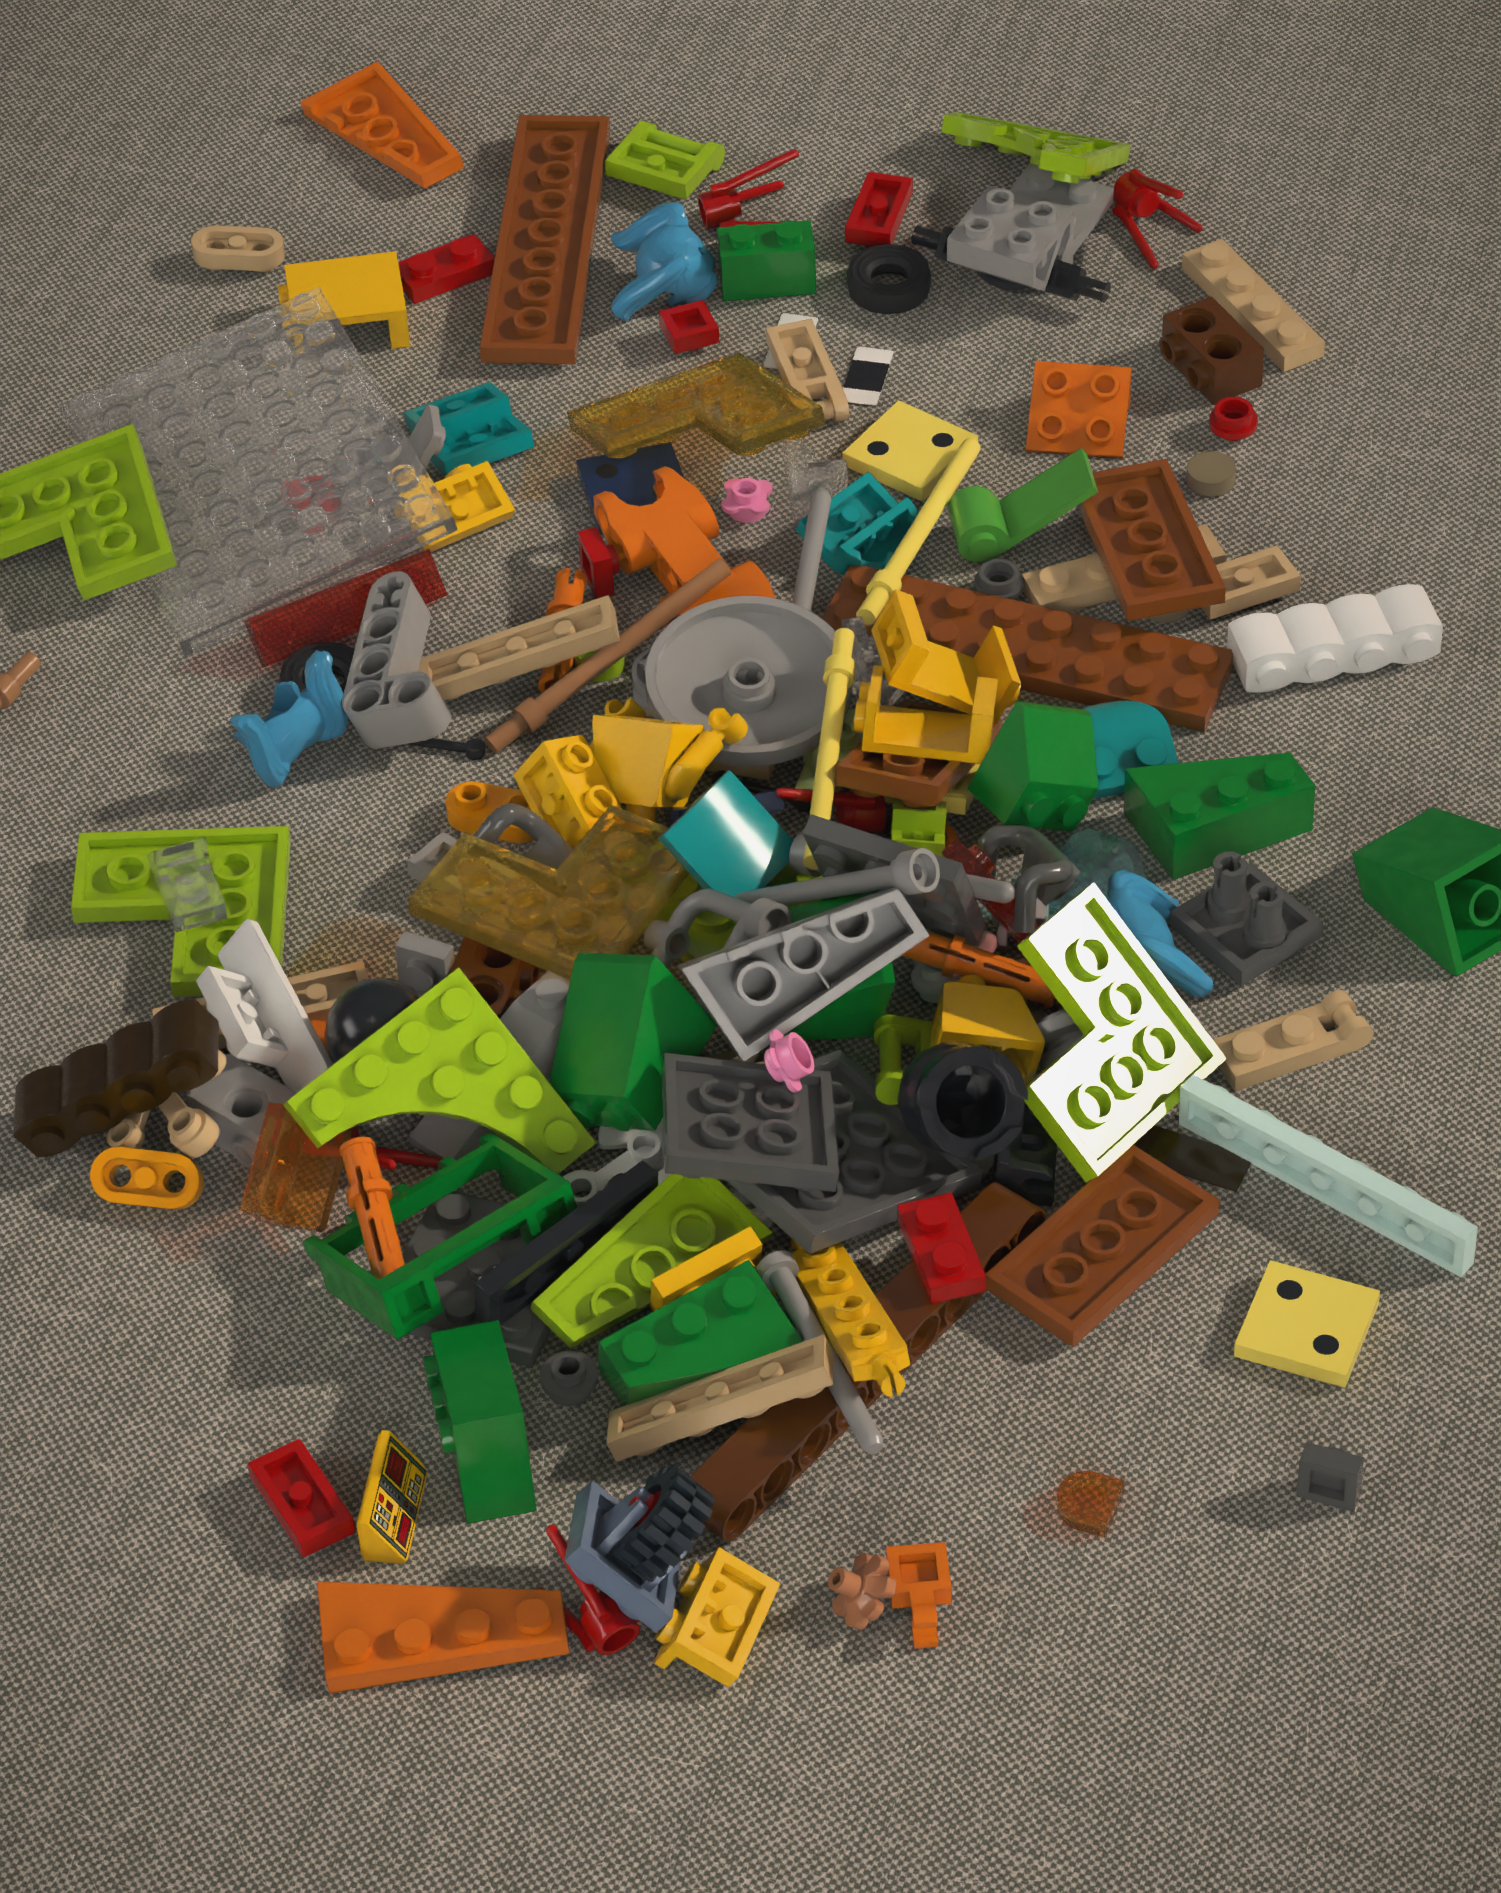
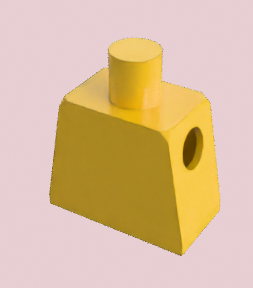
M966 975L957 982L949 981L943 984L932 1021L930 1047L942 1042H965L970 1045L984 1046L1006 1055L1021 1071L1025 1085L1030 1083L1035 1078L1045 1040L1021 993L1013 988L986 986L984 979L978 975Z

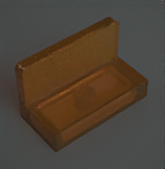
M268 1102L240 1210L270 1226L314 1232L325 1231L344 1163L343 1158L340 1156L339 1148L344 1142L350 1140L352 1128L335 1136L317 1149L283 1104Z

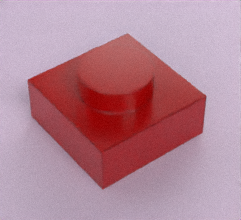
M704 300L659 311V326L674 354L693 351L701 347L720 343L719 327Z
M597 527L578 531L580 569L587 577V583L594 598L598 599L607 595H615L613 574L620 572V566L614 546L612 544L605 545Z

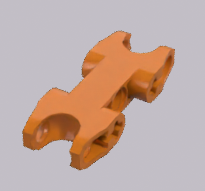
M666 466L653 471L655 477L653 489L657 496V501L653 504L644 506L629 505L619 499L613 492L608 491L593 496L594 514L607 544H612L616 550L620 568L630 575L649 567L669 593V595L660 598L659 604L718 558L724 560L710 542L719 536V526L712 507L697 487L685 480L675 470ZM749 560L730 568V576L665 626L667 627L674 619L686 611L713 600L735 596H762L775 598L767 577L753 561Z

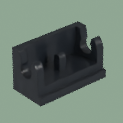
M1024 1102V1114L1019 1123V1126L1022 1128L1019 1135L1003 1151L994 1154L992 1183L997 1182L1035 1205L1052 1207L1055 1192L1057 1144Z

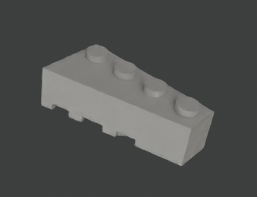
M891 887L677 965V967L737 1056L745 1062L770 1045L769 1032L777 1029L783 1035L930 935L899 889Z

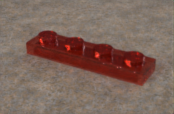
M430 549L245 620L244 624L262 668L287 659L292 653L307 645L331 642L359 631L369 591L372 585L385 574L398 571L407 573L425 604L448 596Z

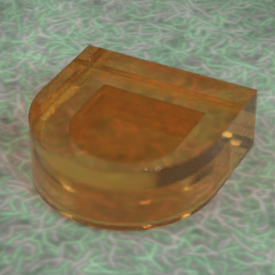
M1080 1471L1067 1476L1060 1483L1057 1491V1512L1059 1517L1066 1525L1073 1529L1106 1538L1124 1495L1125 1480L1093 1471Z

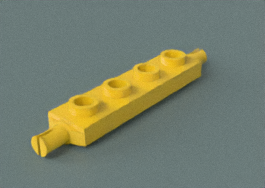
M791 1238V1245L795 1251L790 1253L799 1266V1272L795 1279L854 1382L875 1380L886 1396L893 1397L892 1387L896 1394L899 1395L906 1385L905 1379L899 1371L910 1365L907 1344L842 1243L839 1242L809 1254Z

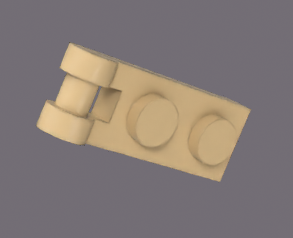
M812 318L767 327L766 343L794 405L800 428L816 427L817 421L831 418L834 423L849 420L850 413L846 395ZM821 397H825V398H826V400H822V401H817V402H813V401H812L813 399H817V398H821Z
M1337 990L1329 993L1319 1004L1212 1040L1227 1058L1218 1067L1233 1090L1238 1091L1357 1051L1369 1044L1374 1032L1363 1016L1355 1014L1356 1004L1349 994L1344 990ZM1334 1026L1338 1027V1029L1330 1032L1325 1030Z

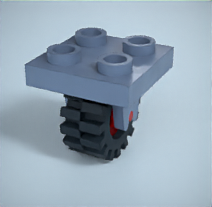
M670 1464L669 1467L664 1466L660 1468L657 1476L654 1473L646 1479L644 1487L639 1486L620 1502L591 1480L576 1494L564 1561L570 1565V1568L580 1580L587 1584H594L615 1600L619 1609L626 1616L633 1620H640L657 1633L673 1617L680 1562L693 1548L694 1542L692 1540L694 1537L701 1535L706 1526L702 1523L711 1517L713 1510L710 1508L714 1505L713 1495L674 1464Z

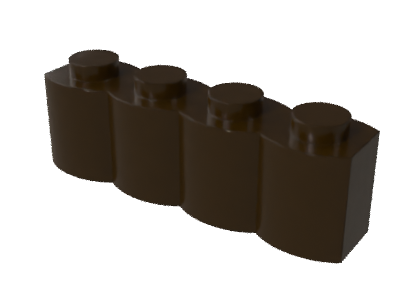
M196 999L179 1001L161 1009L153 1016L151 1021L134 1023L119 1029L105 1043L89 1045L74 1051L60 1065L40 1068L29 1073L16 1085L13 1136L36 1157L52 1156L71 1148L82 1136L102 1133L115 1127L127 1114L145 1112L161 1105L173 1092L188 1091L205 1084L218 1072L219 1021Z

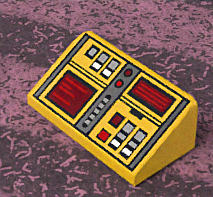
M381 1430V1434H378L356 1524L361 1556H363L364 1561L404 1564L408 1560L426 1484L427 1470L423 1463L391 1431Z

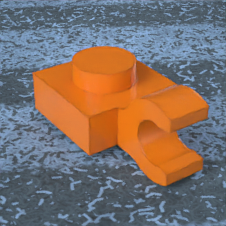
M946 1542L886 1547V1559L889 1561L888 1576L896 1580L895 1593L891 1598L892 1609L910 1607L914 1649L938 1647L936 1605L952 1604V1586Z

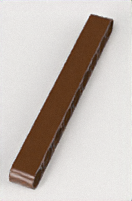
M997 1182L987 1186L960 1212L985 1274L1046 1219L1045 1210ZM912 1259L875 1295L907 1344L910 1365L899 1371V1373L903 1375L985 1292L930 1304ZM844 1366L868 1409L883 1394L879 1384L875 1380L854 1382ZM825 1387L821 1392L810 1398H795L772 1406L759 1416L749 1418L690 1476L710 1492L714 1498V1505L710 1508L713 1510L711 1517L702 1523L706 1526L705 1529L726 1542L734 1541L850 1427L828 1387Z

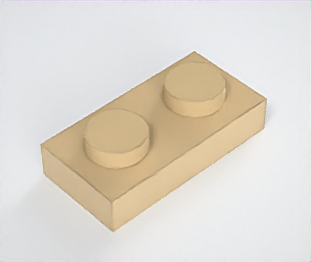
M1278 545L1217 564V570L1226 587L1225 603L1201 607V609L1211 620L1300 591L1301 575Z

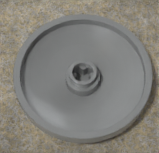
M735 596L713 600L696 606L678 616L665 627L650 649L645 668V690L650 712L654 719L704 725V730L708 731L712 729L708 723V716L713 709L725 708L731 717L733 714L739 713L748 724L746 736L738 743L732 745L722 742L724 747L714 758L713 762L734 766H765L800 757L819 746L827 685L823 681L826 659L832 654L835 630L811 611L796 604L770 597ZM852 686L847 691L844 718L851 703Z

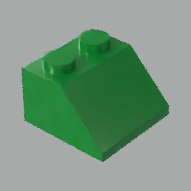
M788 220L781 223L757 225L739 224L732 227L717 228L715 240L723 301L816 294V259L811 220Z
M1016 701L967 789L1004 825H1020L1074 832L1078 823L1086 816L1088 806L1099 789L1092 715L1084 709Z

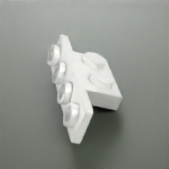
M246 919L218 954V958L225 970L208 966L196 982L207 1002V1010L219 1021V1027L227 1040L226 1046L230 1053L245 1063L255 1062L276 1068L285 1086L295 1092H299L330 1068L333 1063L258 922Z

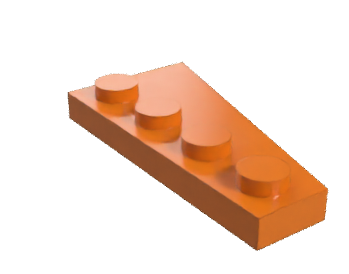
M378 61L300 101L305 116L424 189L464 168L460 153Z
M317 1582L325 1678L329 1694L570 1654L561 1590Z

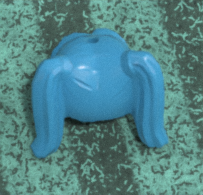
M664 202L649 210L625 230L615 231L611 235V241L616 248L628 252H636L635 260L638 278L621 289L612 301L611 310L614 317L628 322L636 311L653 301L663 292L673 293L667 302L670 306L705 300L714 291L718 283V276L713 272L716 265L714 256L707 250L702 240L689 228L684 206L678 202Z
M316 650L306 661L304 671L306 688L301 693L299 692L298 685L293 681L281 682L275 685L274 702L264 720L257 714L235 715L230 719L233 727L237 729L233 737L248 749L257 775L269 787L278 788L284 783L286 776L290 773L291 764L301 755L303 750L311 747L318 741L329 742L330 739L342 736L346 731L349 718L342 708L343 691L332 672L333 657L329 652Z
M1118 870L1112 873L1108 879L1107 901L1169 982L1192 997H1205L1213 989V979L1185 953L1175 947L1173 936L1166 923V920H1170V911L1179 906V901L1140 875L1126 870Z

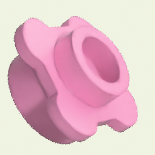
M734 478L724 484V491L727 493V497L722 500L721 508L732 519L742 523L756 522L762 519L770 510L767 496L773 492V487L769 481H757L753 478Z
M775 1029L769 1032L771 1043L770 1048L765 1051L764 1062L774 1080L777 1082L785 1081L787 1088L791 1092L796 1093L802 1089L800 1079L814 1071L813 1056L806 1042L797 1033L792 1032L783 1036L779 1030Z

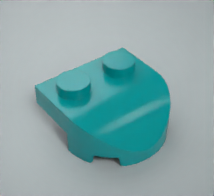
M867 472L831 498L821 559L832 570L841 575H845L850 565L857 567L863 565L881 570L884 569L918 515L916 507L908 497L898 503L870 472ZM808 515L800 520L795 529L803 539Z
M1114 701L1084 708V710L1092 715L1099 788L1093 799L1123 794L1125 768L1179 763L1168 723L1164 716L1154 707L1137 701Z

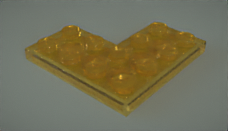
M740 352L567 412L570 429L609 458L631 456L637 452V448L653 442L666 443L674 441L681 436L682 432L696 427L736 455L751 456L764 451L766 445L781 440H798L807 436L809 430L826 425L821 405Z
M610 805L557 870L464 832L409 897V914L570 980L574 960L579 952L627 954L690 873L658 839L668 827Z

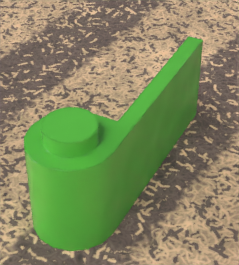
M1080 448L1000 500L985 487L970 486L958 490L951 496L947 504V511L958 551L966 560L977 563L996 558L1097 494L1098 489L1087 453Z

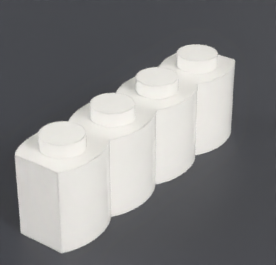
M1406 584L1385 589L1376 595H1347L1333 600L1326 605L1306 603L1290 607L1278 614L1254 613L1240 617L1228 624L1227 649H1231L1233 652V665L1245 691L1263 693L1278 690L1294 681L1299 683H1315L1333 678L1342 672L1353 674L1372 672L1387 666L1391 662L1412 664L1425 661L1441 652L1443 625L1423 586Z

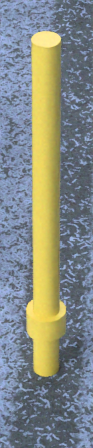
M967 438L962 442L885 568L877 571L867 585V597L856 613L857 619L862 624H874L895 589L901 590L903 575L979 454L981 447L976 440Z
M840 628L835 631L832 654L825 661L823 681L827 685L809 814V817L812 814L828 820L831 818L847 691L854 683L856 663L852 658L855 634L847 628ZM806 842L803 864L808 869L818 870Z

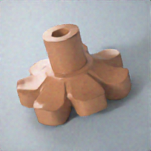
M861 1553L854 1560L852 1572L837 1567L830 1573L828 1587L840 1593L833 1600L832 1608L836 1615L846 1617L845 1623L847 1626L863 1630L867 1627L869 1620L875 1621L883 1612L884 1604L880 1598L888 1599L893 1597L896 1589V1580L887 1576L889 1561L885 1557L878 1554L871 1556Z

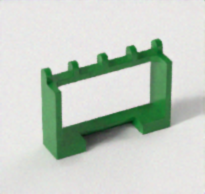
M488 1132L479 1138L480 1147L458 1160L450 1156L438 1162L439 1171L412 1187L401 1183L392 1188L393 1198L389 1201L394 1224L397 1225L489 1170H497L502 1187L518 1198L381 1279H377L344 1256L364 1244L356 1211L345 1216L347 1225L323 1239L312 1235L303 1240V1246L308 1256L318 1263L328 1292L398 1340L444 1312L434 1278L520 1228L524 1244L527 1245L578 1208L570 1182L493 1133Z

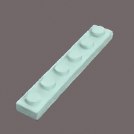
M1192 1074L1180 1087L1179 1125L1242 1157L1256 1167L1459 1277H1462L1474 1264L1478 1226L1468 1222L1460 1214L1450 1212L1420 1196L1413 1189L1401 1186L1371 1170L1365 1163L1353 1160L1323 1144L1318 1138L1306 1135L1278 1120L1270 1112L1260 1110L1233 1096L1219 1085H1213Z

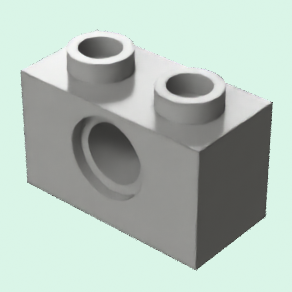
M229 1054L226 1056L227 1061L223 1071L217 1077L197 1088L189 1090L185 1094L187 1106L192 1109L203 1110L218 1124L219 1136L215 1143L216 1146L234 1155L245 1167L249 1169L256 1168L276 1179L305 1152L302 1144V1128L283 1105L297 1092Z

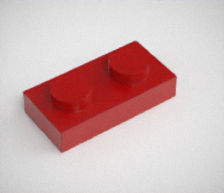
M868 171L845 226V242L866 247L892 244L913 195V178Z
M475 234L458 238L424 253L415 254L408 259L398 262L403 292L413 304L475 282L492 275L495 257Z
M952 1192L897 1205V1221L930 1304L986 1291L985 1272Z
M300 1438L247 1463L250 1479L302 1558L356 1533L354 1518Z

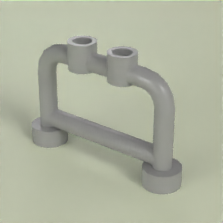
M703 889L691 893L682 900L673 912L669 922L663 920L653 921L645 931L644 943L649 950L653 951L651 955L657 956L668 969L672 960L681 958L687 952L690 944L688 930L696 917L704 911H712L737 921L724 948L791 924V914L784 904L768 898L757 899L751 904L718 890ZM697 997L696 1001L698 1002V1004L710 1016V1014L708 1013L700 999ZM703 1049L699 1056L711 1055L707 1050Z

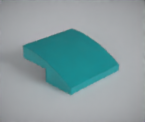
M491 382L427 403L438 407L441 426L445 427L446 431L444 445L438 455L433 454L430 459L444 476L463 464H470L473 467L485 461L492 463L535 447L531 429L512 414L509 397ZM427 404L403 412L405 422L411 433Z
M730 770L726 771L658 838L703 889L718 890L733 897L740 892L764 888L789 862V853L793 839Z

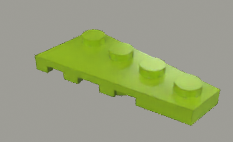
M670 1174L532 1302L530 1310L572 1349L649 1307L651 1280L750 1226L762 1244L770 1241L773 1232L718 1179L704 1177L693 1179L682 1175Z

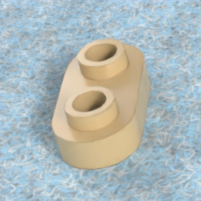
M214 225L198 230L191 239L194 261L199 266L209 270H243L264 273L279 266L285 258L283 237L278 231L270 228Z

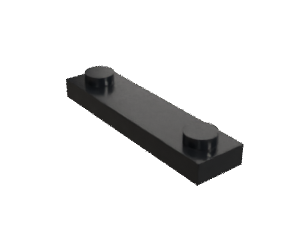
M642 1160L627 1172L615 1175L608 1181L604 1189L504 1262L487 1268L481 1274L478 1281L474 1283L475 1319L480 1323L499 1320V1324L502 1325L532 1303L658 1186V1172Z

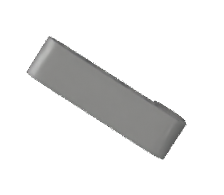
M401 571L385 574L372 585L369 591L342 698L343 710L364 744L372 749L435 738L448 727L451 721V713L430 677L424 672H418L431 613L408 574Z

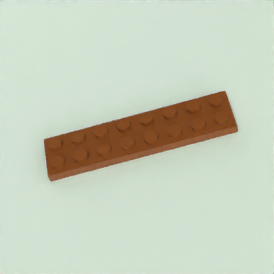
M519 115L480 343L481 363L576 365L605 171V160L607 158L610 137V116Z
M850 565L821 619L827 622L835 631L840 628L852 630L855 634L853 651L879 656L871 631L874 624H862L857 619L856 613L867 597V585L874 574L881 569L863 565L861 567ZM903 575L901 579L902 587L900 591L913 595L927 640L974 657L992 626L1002 628L1021 681V690L1089 706L1114 701L1142 702L1157 709L1164 716L1168 724L1205 732L1234 667L1231 649Z

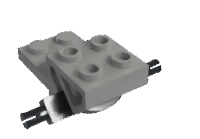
M1029 163L1009 190L989 185L955 229L946 226L941 233L917 225L913 231L929 238L925 239L912 235L911 242L913 245L935 250L936 258L974 270L984 281L1001 290L1012 293H1024L1036 289L1073 301H1077L1079 295L1103 303L1109 297L1102 292L1092 290V288L1110 293L1111 284L1086 277L1085 269L1073 265V255L1113 204V187L1102 185L1089 179H1080L1079 183L1051 179L1052 171L1038 169V165Z

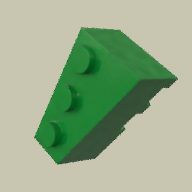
M1290 752L1125 768L1124 815L1170 878L1175 880L1212 867L1215 857L1223 852L1232 851L1242 856L1312 831L1316 785Z
M747 1260L600 1340L598 1369L620 1404L625 1406L801 1343L803 1340L750 1260Z
M499 1320L430 1332L433 1355L423 1357L428 1391L431 1394L435 1421L438 1422L443 1454L452 1453L467 1524L537 1511L524 1415Z

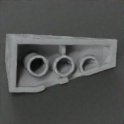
M548 970L520 995L500 1019L548 1082H550L570 984L569 980L551 970ZM425 1115L409 1135L410 1144L430 1156L442 1159L450 1156L458 1160L480 1147L479 1138L488 1132L496 1135V1132L465 1119L456 1120L441 1116Z

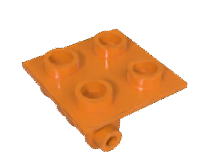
M1035 361L1026 452L1071 455L1082 448L1087 453V456L1123 459L1127 412L1130 409L1132 367Z

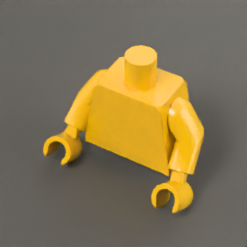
M628 698L625 705L618 699L610 700L605 705V715H593V740L589 746L618 802L626 804L625 815L628 821L624 825L623 834L654 837L657 807H684L687 804L690 793L705 769L723 749L722 742L732 745L738 743L746 736L748 724L739 713H735L731 717L725 708L713 709L708 716V723L712 728L710 731L704 730V725L645 718L646 712L644 708L633 698Z

